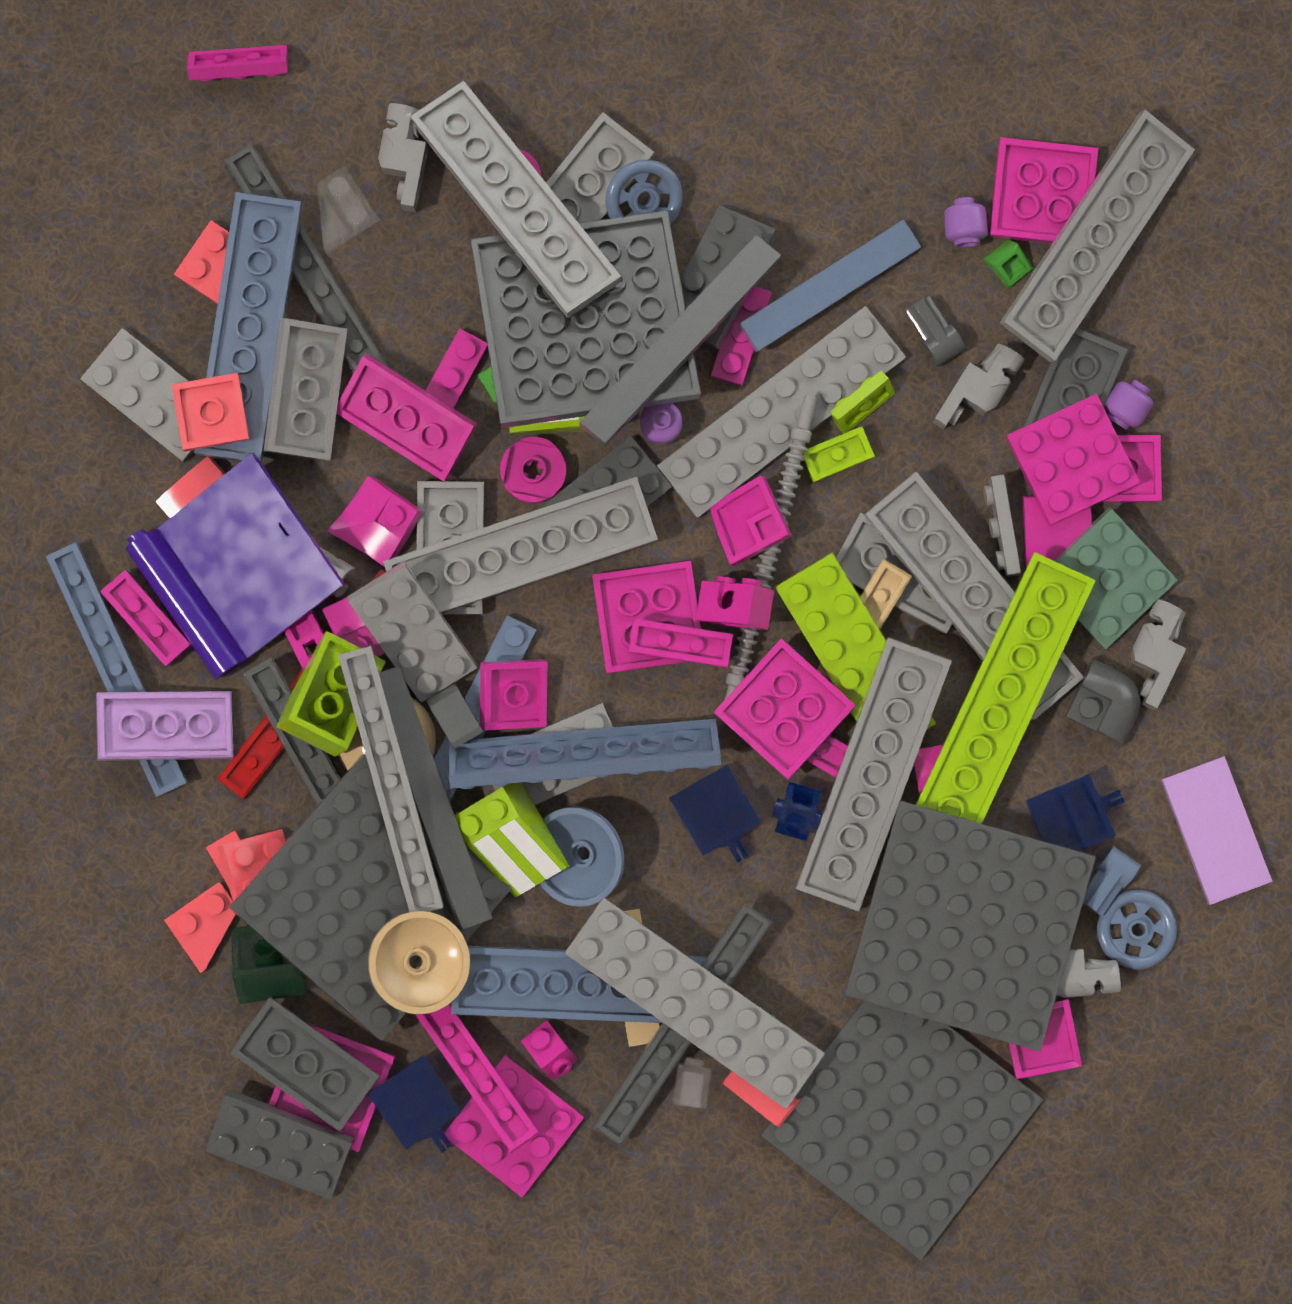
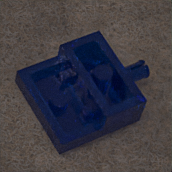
M728 765L669 798L702 856L718 847L728 846L737 863L742 861V858L736 848H738L744 859L749 857L739 839L747 830L761 823Z
M1090 774L1025 800L1042 841L1077 851L1089 848L1116 836L1108 818L1107 809L1125 803L1123 797L1110 801L1122 795L1120 790L1101 797L1095 788Z
M424 1054L368 1092L369 1097L406 1150L418 1141L429 1137L432 1138L441 1153L445 1152L446 1148L440 1141V1138L448 1149L453 1146L442 1128L448 1120L462 1110Z

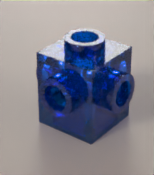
M789 782L784 799L777 798L772 817L777 818L774 832L807 841L810 830H817L820 823L822 811L817 810L821 791Z

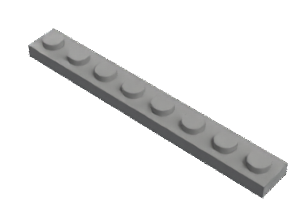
M372 646L339 654L338 657L409 912H431L444 908Z

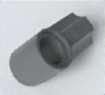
M930 296L921 299L905 311L923 340L922 346L925 352L931 353L933 358L930 360L936 367L965 350V345L960 335L951 324H947Z

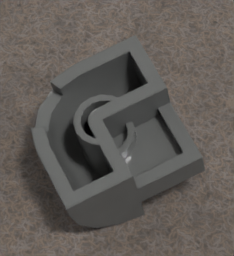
M1091 658L1083 675L1084 678L1077 687L1078 690L1065 717L1124 747L1139 714L1141 706L1139 690L1133 680L1124 673Z

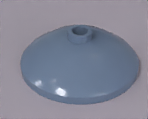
M565 807L547 815L543 821L569 867L540 883L541 887L557 901L570 906H589L600 902L603 897L607 898L618 886L624 870V850L614 827L602 815L584 807ZM584 847L588 848L590 852L589 857L583 854Z

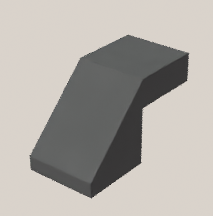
M455 682L426 700L454 749L483 732Z

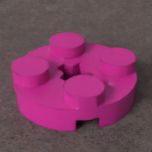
M526 437L514 443L505 451L500 463V476L506 490L515 499L528 504H539L551 500L563 487L566 479V463L561 452L551 441L541 437ZM533 461L538 462V468L543 470L542 475H536L535 479H529V474L524 472V467L531 466Z

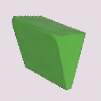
M1009 239L983 259L1007 289L1011 288L1034 269L1019 245Z

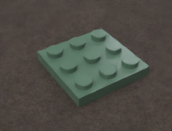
M1111 508L1103 512L1054 560L1096 580L1077 621L1104 649H1107L1178 581Z

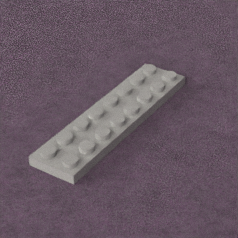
M464 81L410 116L417 131L567 318L621 282V275Z
M1143 110L1139 112L1000 321V324L1049 362L1056 361L1195 149L1148 111Z
M865 306L657 465V468L698 519L710 510L713 505L735 491L789 449L788 444L793 442L790 438L792 428L797 427L805 395L817 398L809 429L811 432L830 418V411L834 409L837 402L844 397L850 396L866 378L874 376L880 370L887 374L904 361L906 356Z
M914 472L863 515L983 661L1015 592L920 475ZM1062 652L1031 720H1035L1084 678L1064 652Z
M634 477L383 561L387 572L405 561L440 613H444L656 542L658 538L638 479Z
M890 637L887 638L796 885L797 890L859 912L951 665V659Z
M604 897L565 951V954L785 1109L788 1108L825 1055V1052Z

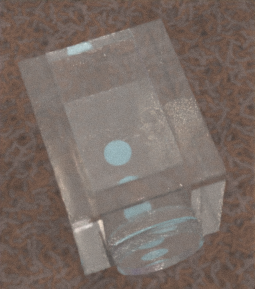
M686 1057L685 1063L678 1062L672 1104L706 1109L712 1070L711 1067L705 1066L706 1060Z

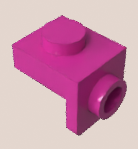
M547 1020L521 1040L530 1055L551 1080H555L557 1077L568 1073L572 1065L578 1061L575 1054L568 1048Z

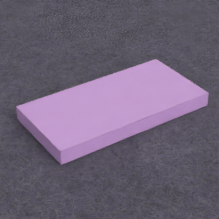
M232 691L96 693L97 761L233 758Z
M1225 756L1161 779L1208 905L1273 882Z

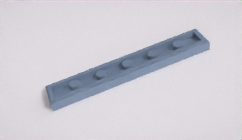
M903 219L738 325L755 352H758L912 254L921 246Z

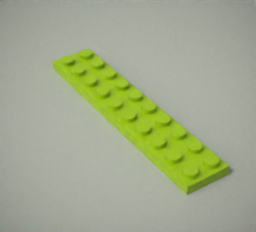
M1036 552L1033 553L916 805L978 823L983 822L1096 580Z

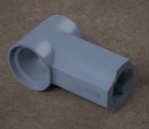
M1114 845L1105 853V856H1107L1105 860H1100L1096 867L1097 872L1088 883L1083 900V905L1099 916L1105 913L1121 888L1124 889L1131 882L1141 866Z

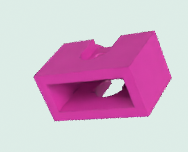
M716 576L715 582L702 581L696 614L697 621L717 626L768 630L774 590L761 587L762 581L742 578L741 584H735L736 579Z

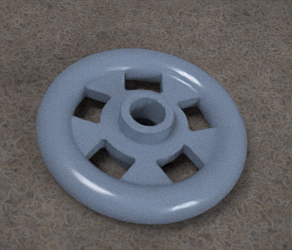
M648 159L633 161L623 166L612 177L606 191L607 213L610 219L668 211L671 225L677 218L682 206V187L676 174L665 164ZM649 173L661 178L657 186L646 182ZM633 177L637 183L631 187L629 192H626L622 186L628 179ZM641 193H648V199L645 202H638V197ZM661 193L670 194L668 207H658ZM628 201L633 211L624 216L619 205Z
M1127 890L1117 894L1105 913L1099 916L1097 936L1102 950L1109 959L1117 960L1118 965L1124 968L1141 970L1159 964L1169 955L1176 941L1177 924L1171 908L1161 897L1146 890ZM1134 903L1137 912L1124 917L1120 908ZM1151 907L1161 917L1155 924L1145 915V912ZM1136 923L1143 926V933L1140 936H1135L1132 933V927ZM1111 924H1121L1120 934L1122 938L1112 939L1110 933ZM1154 932L1163 936L1156 949L1148 945ZM1126 944L1140 946L1139 956L1125 954Z

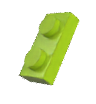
M880 370L874 376L866 378L850 396L844 397L837 402L830 413L836 426L843 434L853 429L895 394L890 379Z
M862 426L808 448L807 452L802 454L805 457L804 463L813 483L875 457Z

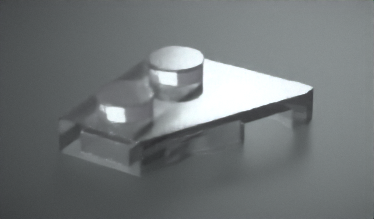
M345 165L317 183L323 248L327 256L381 223Z

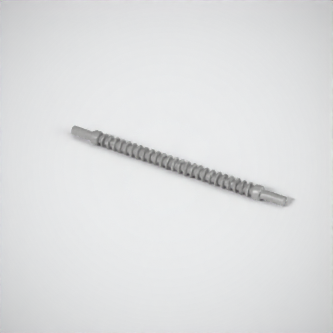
M806 395L804 396L797 427L792 428L790 438L793 442L788 444L791 451L785 454L788 457V461L783 463L786 470L781 471L783 480L778 481L781 488L776 490V493L779 494L776 502L784 519H786V516L791 515L788 512V508L793 506L790 499L796 496L793 493V489L798 488L795 481L800 479L798 470L803 469L800 466V462L805 460L802 454L807 452L808 449L805 447V444L810 442L812 432L809 429L817 398ZM783 541L768 548L763 554H759V558L762 561L756 564L759 572H755L754 576L757 577V580L762 581L761 587L771 589V586L768 584L769 581L774 580L771 572L776 571L773 564L779 561L776 558V554L781 552L778 545L782 544ZM739 629L742 632V636L737 637L740 644L735 646L737 655L732 656L735 663L730 665V668L733 669L732 673L727 674L726 684H728L725 699L744 680L745 672L748 673L750 671L747 668V664L752 663L749 656L754 654L752 645L757 644L754 637L758 636L759 632L756 629Z

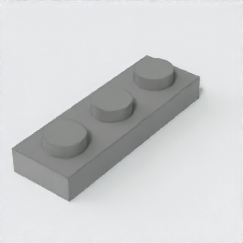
M1004 475L992 476L988 479V486L983 487L986 506L992 505L994 518L989 519L991 537L997 538L1000 551H995L996 567L998 571L1003 570L1004 578L1018 576L1021 570Z

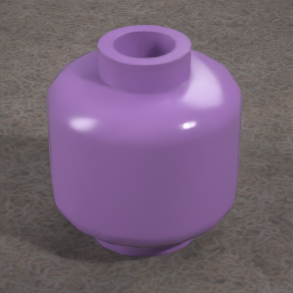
M971 197L955 199L954 205L944 211L945 236L947 240L953 242L957 248L980 245V240L988 235L985 207L974 203V198Z
M1135 379L1131 384L1125 381L1118 382L1105 402L1104 408L1108 411V418L1126 430L1130 426L1133 428L1139 427L1154 406L1153 400L1147 396L1150 389Z
M673 403L645 407L640 416V430L643 437L655 445H667L674 442L682 430L680 410Z

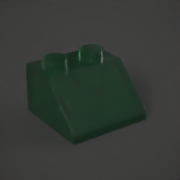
M250 926L231 929L232 979L239 1004L266 1001L269 997L279 999L306 995V978L297 967Z

